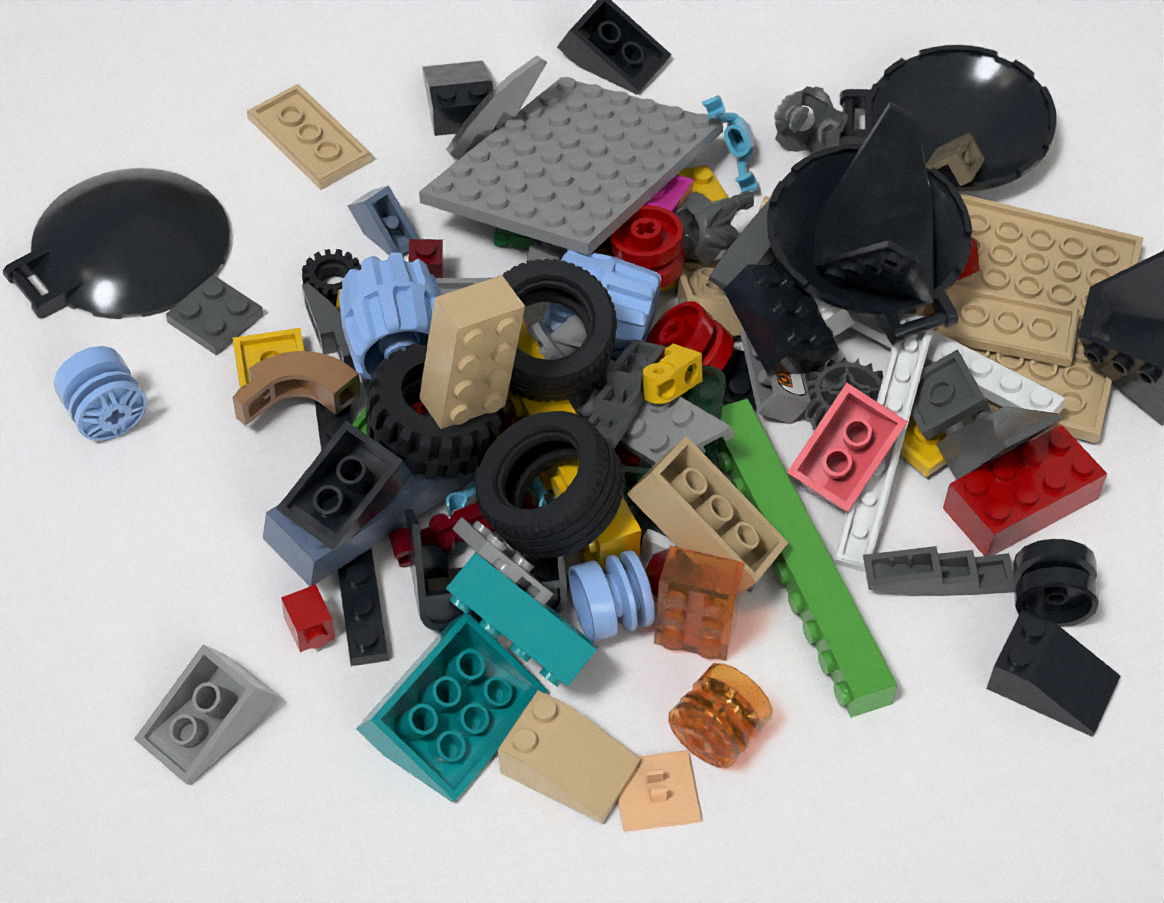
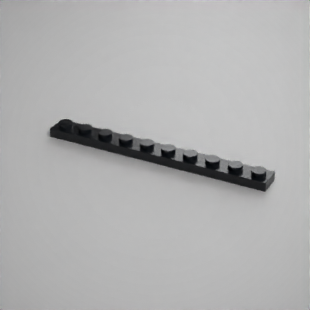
M314 400L321 451L345 420L353 424L350 404L335 415L321 403ZM372 548L338 569L351 666L388 661Z

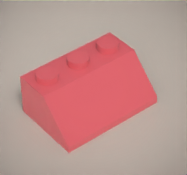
M846 383L787 471L788 477L819 498L848 512L908 421Z

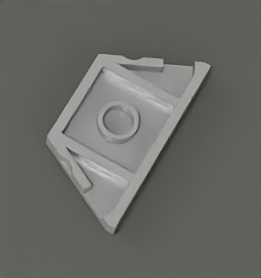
M680 396L663 404L650 403L644 399L618 444L649 464L654 465L685 436L705 453L704 445L722 436L725 441H728L734 437L735 433L730 425Z
M461 517L453 527V530L485 560L503 572L515 584L518 583L541 604L545 605L553 593L530 572L534 566L522 557L518 551L510 547L506 541H501L481 522L477 520L472 525Z

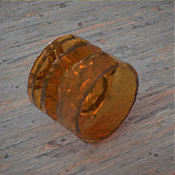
M713 663L695 681L692 691L684 694L680 702L669 711L668 722L680 743L693 755L712 766L728 768L736 762L739 754L746 750L749 740L756 737L771 720L773 710L763 690L749 676L724 663Z

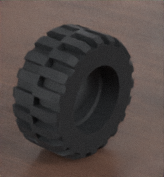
M428 342L422 346H419V343L406 346L405 351L398 349L390 354L388 359L381 361L376 367V373L371 377L365 417L367 435L401 458L414 477L417 473L425 475V479L435 480L436 476H444L445 480L457 478L458 473H462L464 476L476 471L477 465L480 467L487 450L503 432L508 408V395L505 406L498 411L479 415L460 425H452L440 429L434 419L425 417L410 407L414 403L422 402L419 397Z

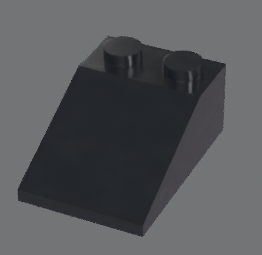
M597 0L557 46L579 68L636 95L672 55L612 0Z
M483 60L422 67L434 136L456 134L464 121L493 90L492 81Z
M345 420L276 509L336 552L392 502L413 474L401 458Z
M1022 609L996 660L986 689L1093 737L1121 675L1058 624Z

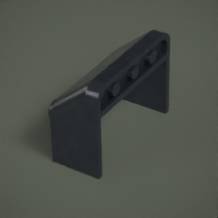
M551 493L543 494L544 505L551 503L555 499ZM413 509L405 510L409 561L418 613L422 623L428 629L443 631L452 620L464 613L449 600L453 594L446 589L463 567L448 569L447 557L441 547L433 543L421 544L420 524ZM521 554L522 557L534 566L530 572L553 593L546 604L560 614L565 609L568 601L565 556L541 559ZM473 610L468 612L478 623L483 619Z

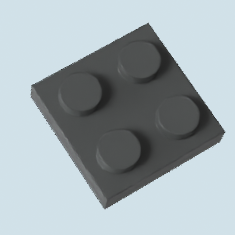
M215 275L210 276L166 313L167 323L215 355H218L232 343L233 337L240 336L263 316L262 306Z
M958 349L922 369L911 414L926 440L933 438L954 424L989 406Z

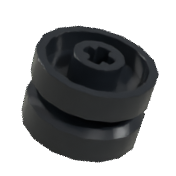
M1054 538L1036 541L1024 546L1016 553L1013 571L1016 582L1014 601L1018 615L1024 609L1056 623L1060 627L1086 621L1096 613L1099 606L1098 587L1096 584L1097 562L1094 552L1087 546L1073 540Z

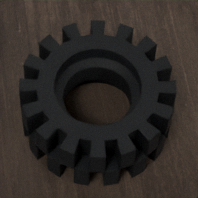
M326 249L325 255L322 256L320 252L314 254V260L310 257L306 260V265L302 267L303 284L309 283L336 306L338 291L343 289L342 281L336 284H326L321 281L333 276L344 278L349 270H361L362 268L356 257L352 259L351 253L346 252L343 256L340 249H336L335 254H331L330 249Z

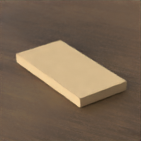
M299 84L247 110L248 119L320 190L372 162V153Z
M956 284L946 292L957 311L958 323L947 328L943 325L936 328V332L967 347L1065 367L1071 366L1080 309Z

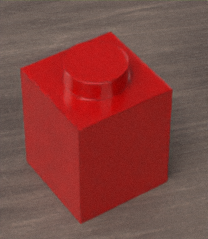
M316 584L281 597L284 619L300 652L310 648H320L328 641L335 639L333 619Z

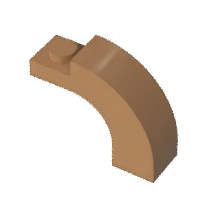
M310 351L281 353L266 358L250 367L251 383L242 386L232 398L236 419L245 426L274 403L289 397L311 398L337 415L361 395L359 373L343 361L326 354Z

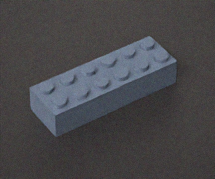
M429 412L423 415L425 417L433 419ZM476 471L465 476L462 473H458L457 478L445 480L444 476H436L435 480L425 479V475L416 473L415 477L411 476L386 508L336 552L276 509L278 505L266 512L263 539L310 587L387 538L392 531L406 525L405 510L413 509L416 518L444 501L450 493L457 492L473 482Z

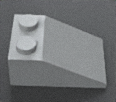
M203 644L134 740L184 783L190 785L256 726L277 696L226 654Z

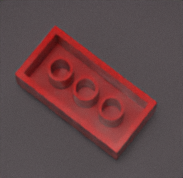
M1060 425L949 483L943 509L984 556L995 555L1099 499L1107 472L1063 425Z

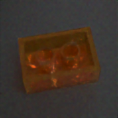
M670 545L659 581L654 644L662 645L668 650H683L695 653L705 659L726 661L737 621L745 562Z

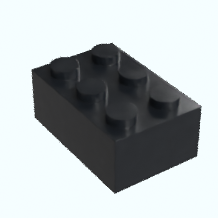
M747 264L723 289L767 374H810V371L817 372L840 350L833 338L831 329L826 325L818 310L816 301L808 292L799 287L781 266Z

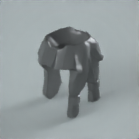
M806 86L801 91L787 95L781 104L777 106V111L774 114V124L777 129L775 140L788 151L794 150L798 152L799 150L808 149L811 153H815L828 148L826 146V132L833 129L834 126L837 129H841L847 123L849 115L845 111L841 112L833 108L830 96L824 92L823 88ZM810 107L814 114L813 122L808 128L799 130L808 117Z
M744 191L731 198L711 202L704 194L697 192L689 194L681 207L675 212L683 226L685 255L702 265L708 266L709 263L715 261L721 250H728L741 233L730 223L737 211L742 209L748 210L754 206L753 195L749 191Z

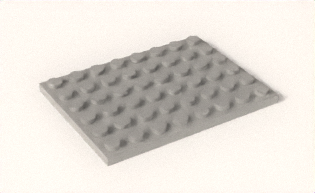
M561 77L523 107L515 118L512 116L420 190V203L589 256L723 133V120L709 119L707 114L689 112L678 106H667L656 103L652 99H641L630 96L626 92H615L604 89L596 84L575 81L571 77Z

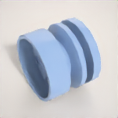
M97 346L84 349L67 359L56 372L53 382L56 394L64 407L69 411L71 419L76 423L79 432L87 439L102 441L122 435L135 426L145 413L147 407L146 395L142 388L139 387L137 380L131 375L130 369L121 355L113 348Z
M627 550L619 555V559L615 555L607 556L605 559V574L594 560L569 568L568 580L574 609L585 636L591 641L596 642L614 637L618 629L617 618L628 632L634 631L637 628V623L642 628L651 626L654 623L655 609L651 585L643 565L634 551Z

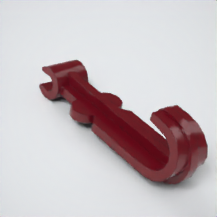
M525 492L522 509L538 508V504L533 500L532 496ZM474 503L455 510L450 519L445 514H436L430 519L429 527L420 530L421 544H436L442 548L444 553H447L455 548L456 540L466 543L453 530V527L461 517L472 525L478 520L492 532L496 531L483 517L478 504ZM407 528L396 529L388 535L395 559L398 560L399 567L410 566Z

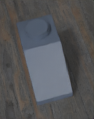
M389 185L373 189L348 205L363 234L388 255L391 253L405 254L409 251V239H419Z

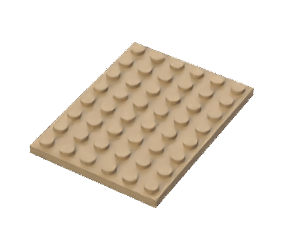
M959 193L970 215L972 225L971 236L977 242L980 271L957 280L954 284L1080 309L1073 359L1070 367L971 347L967 348L1065 397L1064 408L1059 412L1062 420L1048 428L1047 431L1063 425L1074 438L1098 443L1112 380L1085 357L1084 348L1078 337L1090 286L1137 264L1144 237ZM929 304L917 308L915 314L925 317L936 312L932 305ZM985 398L992 412L1002 408V406Z

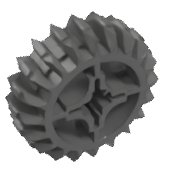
M844 357L840 363L830 359L827 366L823 365L817 372L810 371L805 382L808 387L806 393L810 395L811 401L804 411L806 421H811L812 430L817 428L846 383L877 402L884 377L883 370L873 372L872 363L863 366L860 364L859 358L854 363H849Z

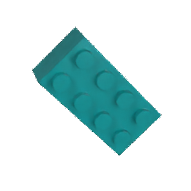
M477 552L472 555L446 588L453 594L449 600L466 614L472 610L483 618L479 624L487 632L496 638L503 634L513 642L509 647L511 651L525 662L533 658L543 667L539 673L557 687L561 682L568 687L599 647L547 604H541L531 593L518 583L515 584L513 580Z

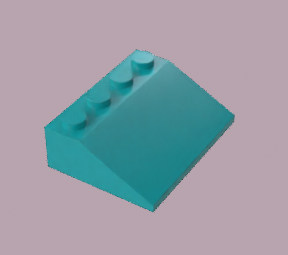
M463 613L444 628L358 725L356 730L383 756L453 803L498 751V748L536 692L539 690L546 693L548 690L469 613Z

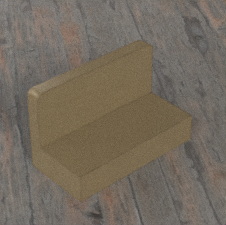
M969 132L938 147L926 163V167L928 169L932 167L939 169L948 164L958 183L962 186L973 180L985 159Z

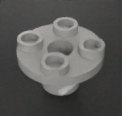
M567 315V321L555 331L542 320H538L528 329L533 339L538 344H543L539 351L547 360L570 355L581 347L587 337L583 322L577 315L571 317Z

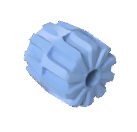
M568 250L563 255L561 261L571 262L576 267L581 266L583 270H588L590 275H594L598 281H601L603 287L607 289L608 294L612 298L611 302L614 303V310H616L617 329L611 359L616 361L633 339L646 342L658 302L661 276L657 272L612 256L591 253L588 256ZM548 302V311L544 322L555 331L567 321V315L571 317L576 314L573 310L559 303Z
M391 253L388 259L383 261L376 256H371L361 262V270H349L342 281L343 289L340 290L339 294L342 329L355 369L364 380H371L372 375L376 373V367L381 361L388 359L389 355L398 349L405 351L406 346L419 343V346H422L428 342L434 300L441 293L434 275H430L427 265L419 258L411 263L404 260L402 253Z

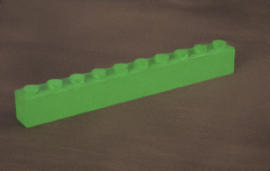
M745 399L709 409V414L730 425L735 433L734 437L728 441H725L722 436L708 443L710 446L714 445L717 451L720 469L722 472L728 473L731 483L789 542L773 561L774 575L780 585L784 584L788 592V602L794 614L798 613L803 622V632L809 644L814 643L818 651V661L824 674H829L834 683L833 689L838 703L841 706L845 705L850 717L892 705L897 683L749 400Z

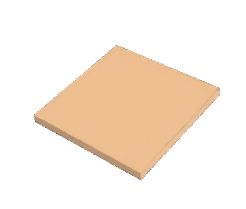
M688 750L637 756L640 758L641 763L618 798L623 832L700 823L702 819Z

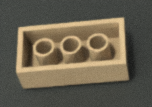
M502 275L435 297L419 398L440 429L463 424L469 419L485 413H494L506 404L525 305Z
M687 436L683 437L667 451L627 493L636 505L730 602L754 585L789 543Z

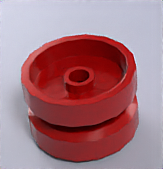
M644 205L609 236L612 250L611 256L657 272L661 276L660 288L675 282L684 271L683 226L680 218L668 209L660 206Z
M685 301L664 313L654 324L646 339V342L666 346V348L674 343L702 353L703 381L689 389L691 391L703 387L719 374L729 360L734 345L732 334L718 321L713 319V316L696 301ZM692 365L688 367L687 371L692 372Z

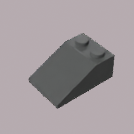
M1004 406L992 412L991 408L988 407L971 417L974 421L973 423L966 426L963 421H960L946 429L944 432L947 437L937 443L936 446L957 480L1026 444L1062 419L1058 413L1010 406Z

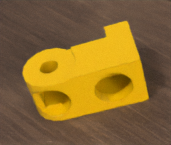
M674 343L667 347L664 358L658 363L650 364L643 369L645 400L654 404L668 403L702 382V353ZM690 365H692V372L687 371Z

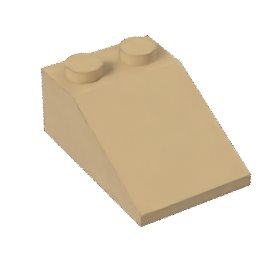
M685 260L684 271L679 276L676 287L678 304L685 301H696L713 316V319L718 321L732 334L733 339L741 338L740 333L744 329L723 288L709 281V275L720 260H715L709 263L708 266L702 265L696 260Z
M539 690L498 748L501 774L600 823L604 822L641 763L639 757L575 708Z

